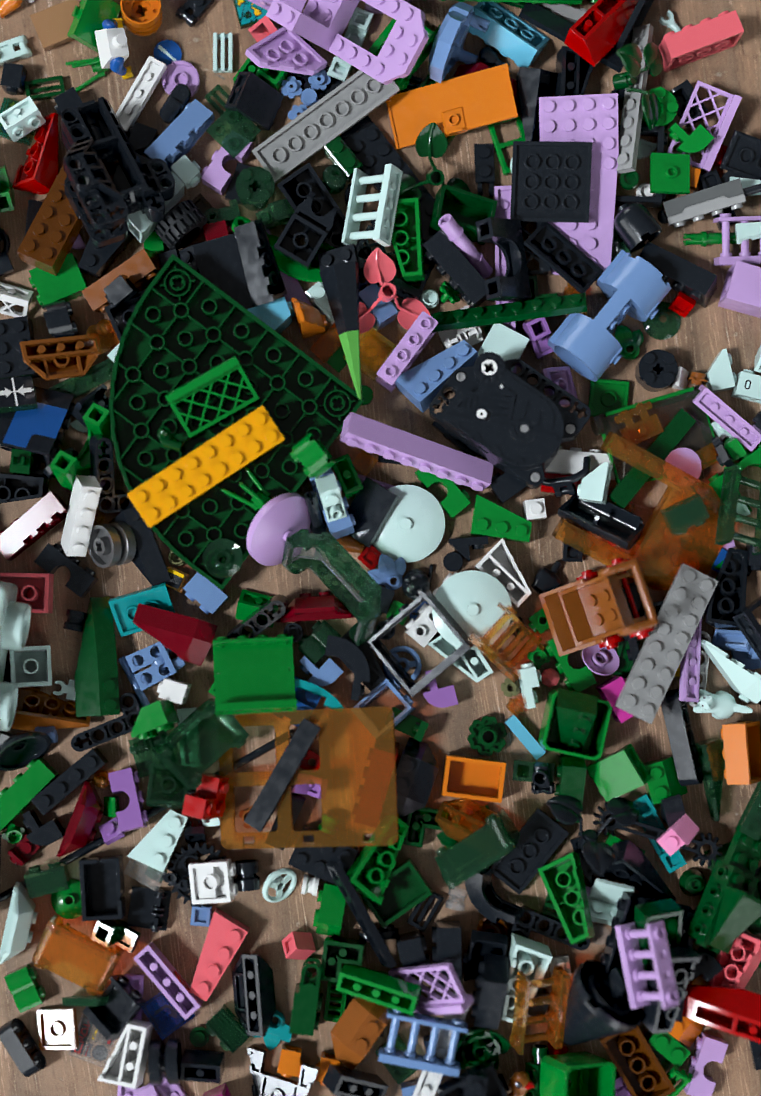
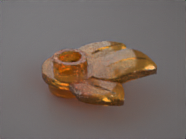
M102 319L96 325H91L87 329L86 337L95 340L99 354H103L110 349L113 350L120 343L111 321L108 319Z

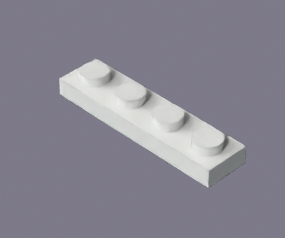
M150 55L116 112L118 120L127 133L130 127L134 126L167 69L166 64Z

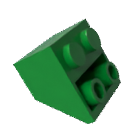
M159 700L141 708L131 732V737L148 740L156 737L157 732H167L174 729V725L180 721L173 703L168 700Z

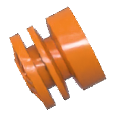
M160 0L120 1L123 22L126 28L133 34L149 36L155 33L161 26L163 16Z

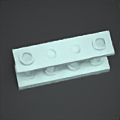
M385 164L384 174L368 176L360 169L354 168L341 242L343 244H355L357 246V240L373 238L374 241L384 247L391 245L403 174L402 170L393 164ZM382 183L380 193L365 194L367 184ZM379 201L376 212L362 213L365 202ZM376 220L374 230L359 231L361 221Z

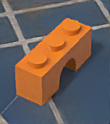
M287 1044L282 1045L277 1073H280L282 1077L292 1078V1076H300L301 1065L303 1064L301 1060V1047ZM321 1052L319 1062L314 1065L321 1068L315 1081L325 1086L322 1081L329 1065L340 1066V1061L336 1059L334 1054Z

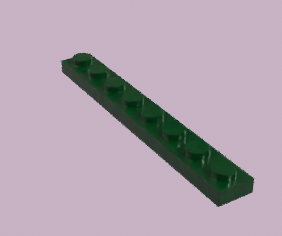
M586 293L437 312L430 314L431 317L438 321V325L432 332L587 312Z

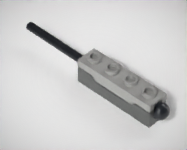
M738 178L663 202L665 213L663 209L660 210L657 219L661 224L669 223V226L674 225V228L686 225L685 221L693 219V222L705 219L704 216L711 213L712 216L723 214V210L731 208V210L742 208L743 203H746L745 198L748 195L761 192V184L743 189L741 180Z

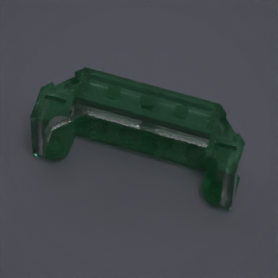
M301 529L288 537L285 543L282 565L292 574H300L310 568L354 615L358 623L350 628L349 637L357 646L373 637L376 618L380 614L382 588L329 532L314 534L309 533V530Z

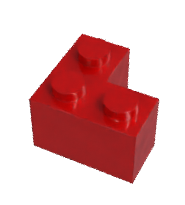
M200 773L196 793L185 794L182 815L202 820L222 817L226 808L225 799L229 790V778L212 773Z

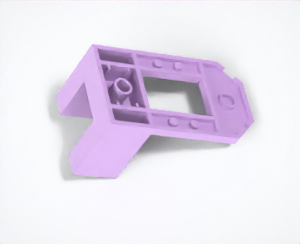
M273 0L265 15L297 35L331 52L384 85L392 83V80L399 77L409 76L428 41V32L425 30L424 25L425 13L404 0H362L396 20L378 56L342 36L360 0H309L303 13L280 0Z

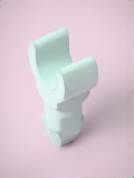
M668 10L666 14L669 20H665L662 16L660 17L659 22L661 25L667 26L672 31H675V33L681 31L671 11Z

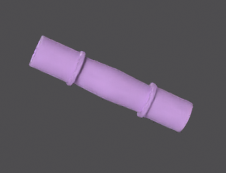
M451 214L442 216L438 221V225L448 236L449 241L455 244L457 249L484 279L489 277L493 272L492 267L485 260L483 254L478 252L472 241L464 234L463 228L458 225Z

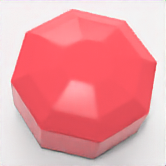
M552 668L544 669L541 673V682L547 687L556 686L560 680L558 671Z

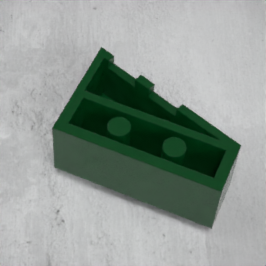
M558 688L556 708L562 748L582 751L596 717L598 696Z
M559 753V761L556 768L557 784L555 783V796L568 795L574 797L583 805L587 770L584 758Z

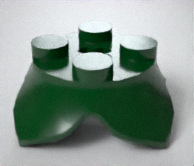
M472 1027L468 1029L467 1033H460L455 1060L459 1062L460 1070H463L468 1066L472 1069L491 1059L497 1070L499 1055L507 1053L511 1044L503 1035L491 1029Z

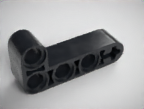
M100 434L92 436L89 441L91 476H95L99 484L102 480H106L105 485L101 488L97 509L103 513H114L133 507V503L127 496L128 493L123 490H115L112 442ZM105 460V465L99 468V463ZM125 496L124 503L120 504V499ZM107 499L106 504L101 507V501Z
M283 595L272 597L230 630L226 637L229 639H237L238 636L256 637L283 616L288 607L287 598ZM280 604L282 606L277 607L274 612L272 611L275 605ZM259 615H265L268 618V620H261ZM244 627H251L253 632H247Z
M132 692L121 695L119 703L123 716L75 735L71 740L72 748L78 752L85 751L131 732L135 725L132 722V717L134 714L139 715L141 708H143L137 695ZM127 696H131L134 699V704L131 707L125 704ZM115 722H120L123 726L120 733L114 730ZM98 729L104 732L102 740L96 738L95 734ZM90 737L91 741H88L83 745H78V741H80V739L82 740Z
M522 906V908H525L524 912L530 913L529 920L522 921L519 919L515 924L511 923L508 931L510 941L512 933L516 931L523 932V937L528 938L530 932L534 931L578 950L587 949L591 942L589 938L579 944L571 945L567 934L564 936L557 935L558 929L563 927L560 920L526 906ZM542 920L549 922L545 929H541L538 926Z

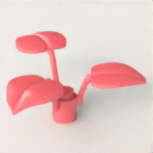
M376 248L368 256L363 273L368 283L376 284L379 282L382 287L378 292L377 300L370 308L367 309L364 303L359 302V334L369 331L374 326L375 317L370 312L380 301L390 302L392 299L397 309L400 310L397 315L399 324L404 329L409 330L422 311L428 315L430 313L424 304L415 298L404 299L402 307L397 300L398 296L395 295L396 287L392 283H388L396 275L395 264L380 248Z

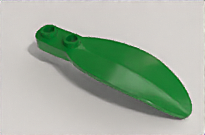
M243 216L236 217L231 226L233 232L234 227L251 222V220ZM267 233L281 272L302 281L322 282L319 273L320 267L317 261L314 260L308 270L275 251L274 245L279 237Z

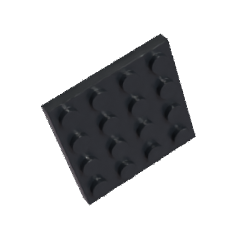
M513 141L510 219L521 220V222L589 223L592 142Z

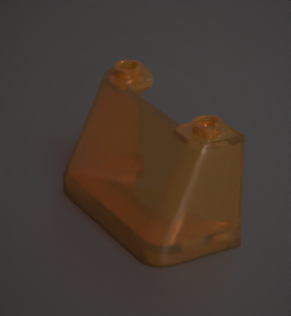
M54 914L48 920L32 956L33 965L42 970L45 968L87 989L86 992L92 996L102 995L110 981L109 978L113 975L125 950L118 946L115 948L102 946L91 940L90 936L70 927L71 924L66 923L64 925L62 922L64 918Z

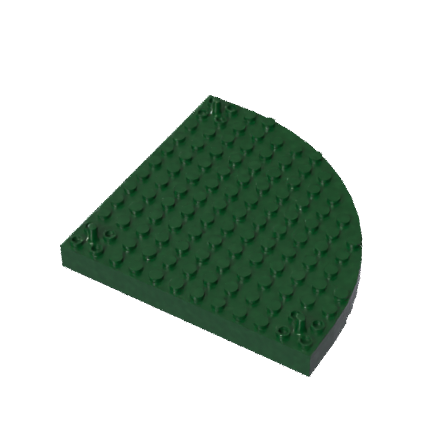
M172 254L138 301L121 336L110 381L109 414L111 437L119 469L121 470L125 485L129 492H131L263 405L285 441L152 527V530L173 553L223 590L249 556L247 534L254 517L260 510L257 509L255 511L251 506L227 495L221 489L225 488L249 501L253 497L239 485L240 483L245 484L254 493L258 491L261 493L245 471V468L248 467L263 488L270 493L269 498L273 499L285 493H296L308 476L303 471V468H305L303 464L297 463L290 455L293 451L292 447L311 432L315 435L312 439L315 441L319 439L328 450L341 433L344 419L351 412L356 413L365 401V398L362 397L360 400L353 389ZM235 356L259 399L189 438L165 395ZM238 369L230 373V382L240 384L242 375ZM243 380L242 385L247 386L246 382ZM220 381L214 382L211 391L222 394L225 383ZM227 384L225 395L236 398L239 387ZM210 385L203 389L209 390ZM241 387L238 399L247 401L254 397L249 389ZM203 391L196 392L193 401L205 404L208 393ZM210 394L207 405L219 408L221 396ZM224 397L221 409L228 411L233 409L235 400ZM180 401L175 404L179 412L188 413L189 402ZM192 404L190 415L201 417L204 406ZM206 407L204 419H215L218 410ZM181 415L184 421H186L187 416ZM189 417L187 426L192 432L199 427L200 420ZM161 426L169 428L173 440L183 442L180 452L161 445L157 436V431Z

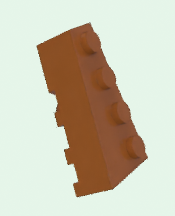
M142 249L81 291L92 310L99 313L106 312L104 307L111 304L107 301L106 293L103 289L120 275L128 276L138 290L150 284L162 269L158 253Z

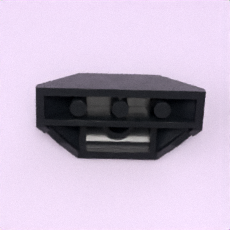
M409 737L389 787L382 812L390 815L394 814L398 818H402L426 806L440 769L427 743Z
M241 954L232 971L235 1013L245 1028L247 1035L263 1037L266 1035L276 1012L273 970L259 954Z

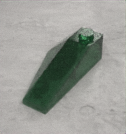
M717 737L696 742L711 820L715 822L719 821L725 765V760L722 756L724 743Z

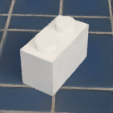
M170 677L164 678L163 681H160L157 692L160 693L158 698L181 705L185 704L192 684Z

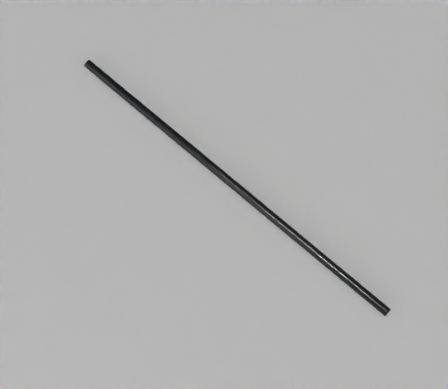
M289 730L213 774L226 776L291 739L295 734L294 730ZM197 783L147 810L148 818L185 799V794H194ZM99 837L21 881L24 888H27L105 844L103 837ZM14 886L0 893V902L12 896Z

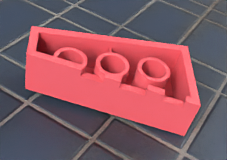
M217 907L213 913L189 991L206 1002L250 929Z
M744 931L734 940L729 954L721 951L717 955L716 960L723 970L709 981L708 986L745 989L761 962V938Z

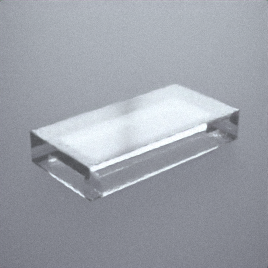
M130 858L124 874L152 890L158 891L163 881L162 875H165L166 872H160Z

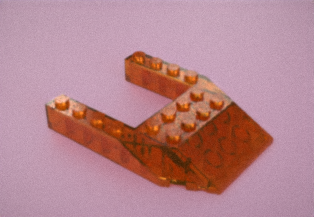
M609 431L600 449L668 485L646 523L641 537L628 554L563 518L558 522L552 535L606 566L611 565L612 560L623 557V560L636 559L646 586L653 590H669L683 563L707 575L736 525V522L731 523L723 506L724 504L713 487ZM627 569V573L630 572L631 575L629 578L635 580L632 569Z

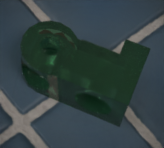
M237 199L230 200V206L207 209L204 214L208 219L207 224L225 220L227 226L232 225L234 219L241 216Z

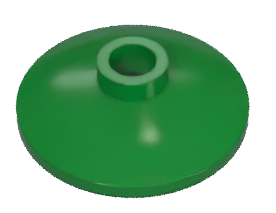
M63 880L53 889L51 904L59 916L66 919H74L82 915L79 880ZM71 897L73 902L67 903L66 898Z

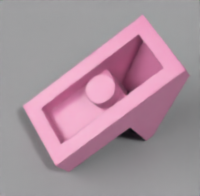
M685 813L656 841L672 856L684 844L688 846L700 828Z

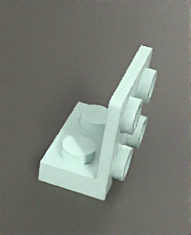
M596 878L588 897L592 921L611 926L612 918L617 913L618 899L622 897L623 892L634 894L635 887Z

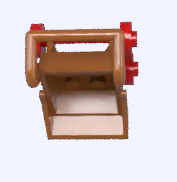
M623 557L611 561L612 564L606 566V568L593 572L592 569L581 572L582 576L576 578L575 582L539 594L559 657L597 644L599 648L607 647V650L618 647V642L624 641L623 636L629 635L630 638L637 636L639 640L650 636L649 632L655 630L654 626L658 624V619L636 559L623 560ZM627 569H632L649 618L648 620H646L645 616L639 617L626 577L631 576L630 572L627 573ZM620 580H622L635 619L632 618L619 582Z

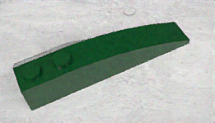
M90 597L85 628L82 634V643L74 674L76 717L120 714L113 615L108 602L110 597Z

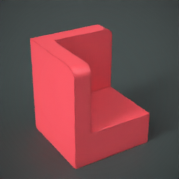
M264 16L250 27L248 31L256 42H259L277 31V28L269 17Z
M292 931L282 940L286 959L306 960L316 951L310 932Z

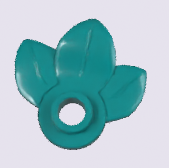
M276 1010L273 1017H277L279 1022L273 1023L271 1021L266 1035L263 1036L268 1050L274 1049L280 1040L285 1042L291 1041L292 1033H289L290 1026L285 1023L283 1013Z

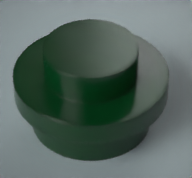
M202 1026L193 1028L189 1035L190 1042L196 1047L205 1046L209 1041L208 1030Z

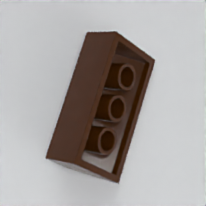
M638 1026L632 1031L599 1039L632 1096H668L676 1091Z

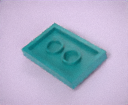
M166 582L118 596L108 601L121 637L143 631L132 623L139 603L176 613Z

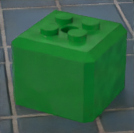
M553 689L547 696L538 738L539 744L549 751L594 761L602 757L612 710L610 703L597 699L596 717L581 752L562 748L556 708L558 690Z
M587 1051L545 1055L540 1065L539 1096H615L616 1066L611 1061Z

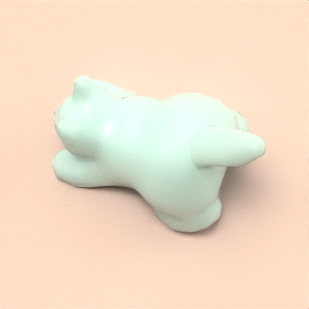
M699 689V702L693 707L695 713H712V717L722 720L732 717L735 712H753L752 708L737 704L731 694L722 690L716 691L713 694L704 689Z

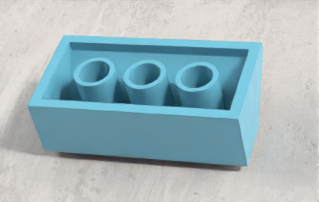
M483 1L474 6L475 15L490 20V24H488L489 27L486 33L471 26L469 32L483 39L484 43L488 46H493L499 50L500 54L504 57H509L515 61V64L519 67L529 68L550 40L499 3Z

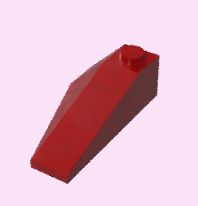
M56 112L44 116L46 123L38 128L34 136L36 142L27 150L25 155L28 158L24 166H19L12 188L43 195L48 193L58 175V114Z

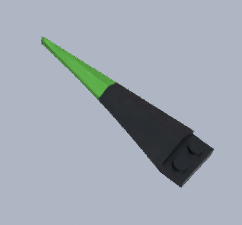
M349 244L318 253L317 257L321 280L357 397L361 400L359 260L356 245Z

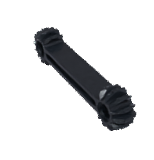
M607 802L604 803L605 810L600 806L597 807L601 812L600 814L593 813V816L599 818V820H594L593 824H601L598 826L597 831L605 823L606 815L610 814L607 810ZM615 820L613 824L605 827L603 835L607 836L610 830L611 835L615 836V829L618 828L657 840L667 830L636 821L635 825L646 828V831L643 833L620 826ZM700 832L699 840L692 839L691 842L695 844L694 847L685 845L681 847L696 853L692 860L694 862L699 860L700 866H703L705 861L708 866H712L711 859L716 862L718 860L715 857L716 854L719 856L723 855L722 852L717 851V849L723 847L722 844H716L719 838L714 837L712 839V833L709 832L706 837L703 832ZM704 844H709L710 852L705 855L702 854L701 847Z

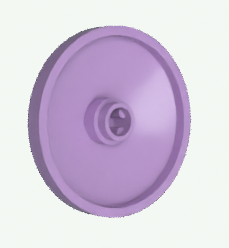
M285 493L270 500L256 514L248 530L247 549L250 556L264 566L281 564L293 557L305 544L311 533V519L305 498L297 493Z

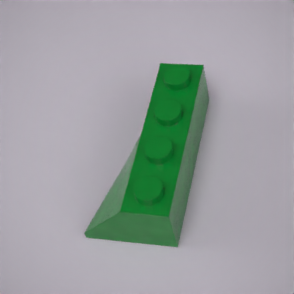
M394 814L384 816L346 874L357 893L380 905L383 901L385 888L388 887L391 871L397 862L395 861L397 854L401 850L409 828L406 823Z

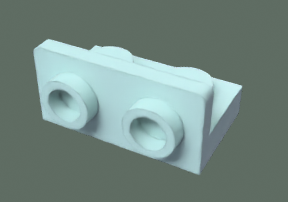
M30 96L0 114V122L13 142L46 123Z

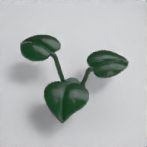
M650 42L646 44L643 51L644 61L647 66L641 69L642 53L639 46L635 43L627 44L616 52L627 72L615 74L613 76V86L616 90L626 88L627 92L633 91L644 94L641 99L642 109L649 130H652L661 114L659 99L654 93L650 94L649 91L632 87L636 84V77L648 69L651 76H658L663 68V58L657 45Z
M431 123L424 127L415 142L417 154L420 157H428L432 170L427 173L425 181L416 184L415 179L411 175L402 174L398 199H420L421 192L417 187L428 183L433 186H442L445 183L443 172L437 170V166H435L432 157L439 158L443 156L448 146L444 133L436 123ZM451 178L447 182L449 186L471 192L468 185L462 179Z

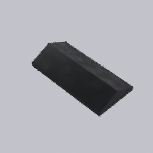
M543 222L523 243L580 293H585L603 273V270L548 222Z

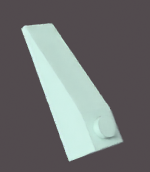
M701 639V647L731 688L739 694L738 698L747 704L749 702L755 704L760 702L761 675L749 669L745 670L743 663L733 658L729 659L727 653L710 642Z

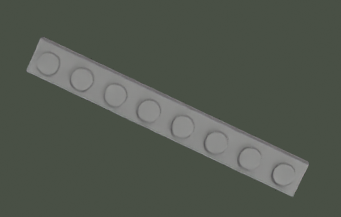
M651 24L635 27L632 32L631 43L637 44L642 53L641 69L647 66L644 61L643 51L646 44L652 42L654 27ZM648 70L636 77V84L632 88L646 90ZM626 88L618 141L619 155L617 158L618 168L616 169L618 174L636 171L643 116L641 99L644 94L633 91L627 92Z

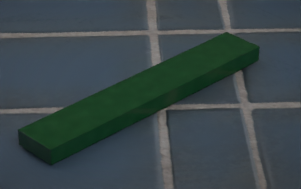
M683 408L679 409L610 492L608 497L624 509L694 425L696 420Z

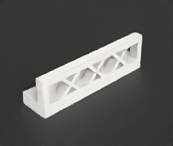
M0 282V300L5 304V306L0 307V314L15 318L28 316L29 304L33 298L34 291ZM12 306H23V313L16 311Z

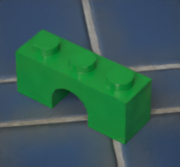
M420 470L415 472V476L426 489L433 484H442L446 488L447 497L440 502V505L451 519L470 505V496L464 489L460 491L454 481L439 478L429 472H422Z
M551 638L546 641L547 646L545 649L550 658L552 656L555 658L557 663L554 665L560 675L563 673L566 681L564 683L568 690L581 692L597 683L586 665L577 669L572 668L568 663L569 654L559 657L554 639Z

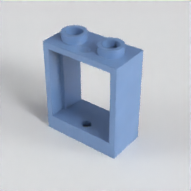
M388 678L384 679L351 709L377 740H381L415 710L412 705L414 701L407 694H402L400 691L401 686L395 679L392 681ZM389 687L406 708L381 729L365 708Z

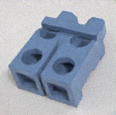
M157 642L125 657L133 673L151 665V667L134 675L141 691L163 681L164 678L178 673L177 670L186 665L185 661L179 657L172 659L169 654L171 650L165 648L161 642Z

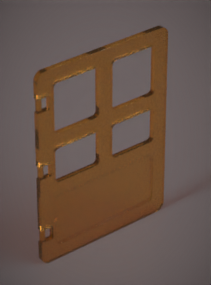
M391 708L316 709L219 716V775L229 778V790L225 799L226 808L223 816L220 817L221 844L224 848L390 846L398 841L394 713ZM303 718L318 724L322 728L319 733L320 768L318 770H298L277 805V831L237 832L235 829V788L239 786H265L273 771H234L233 728L243 726H274L277 765L290 742V726L300 724ZM319 784L321 786V830L295 831L293 829L291 790L293 785ZM364 834H375V841H364ZM304 835H314V842H304ZM254 836V843L244 844V837Z

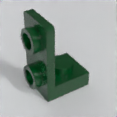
M392 707L385 724L390 723L402 710ZM409 714L394 729L421 742L429 723Z

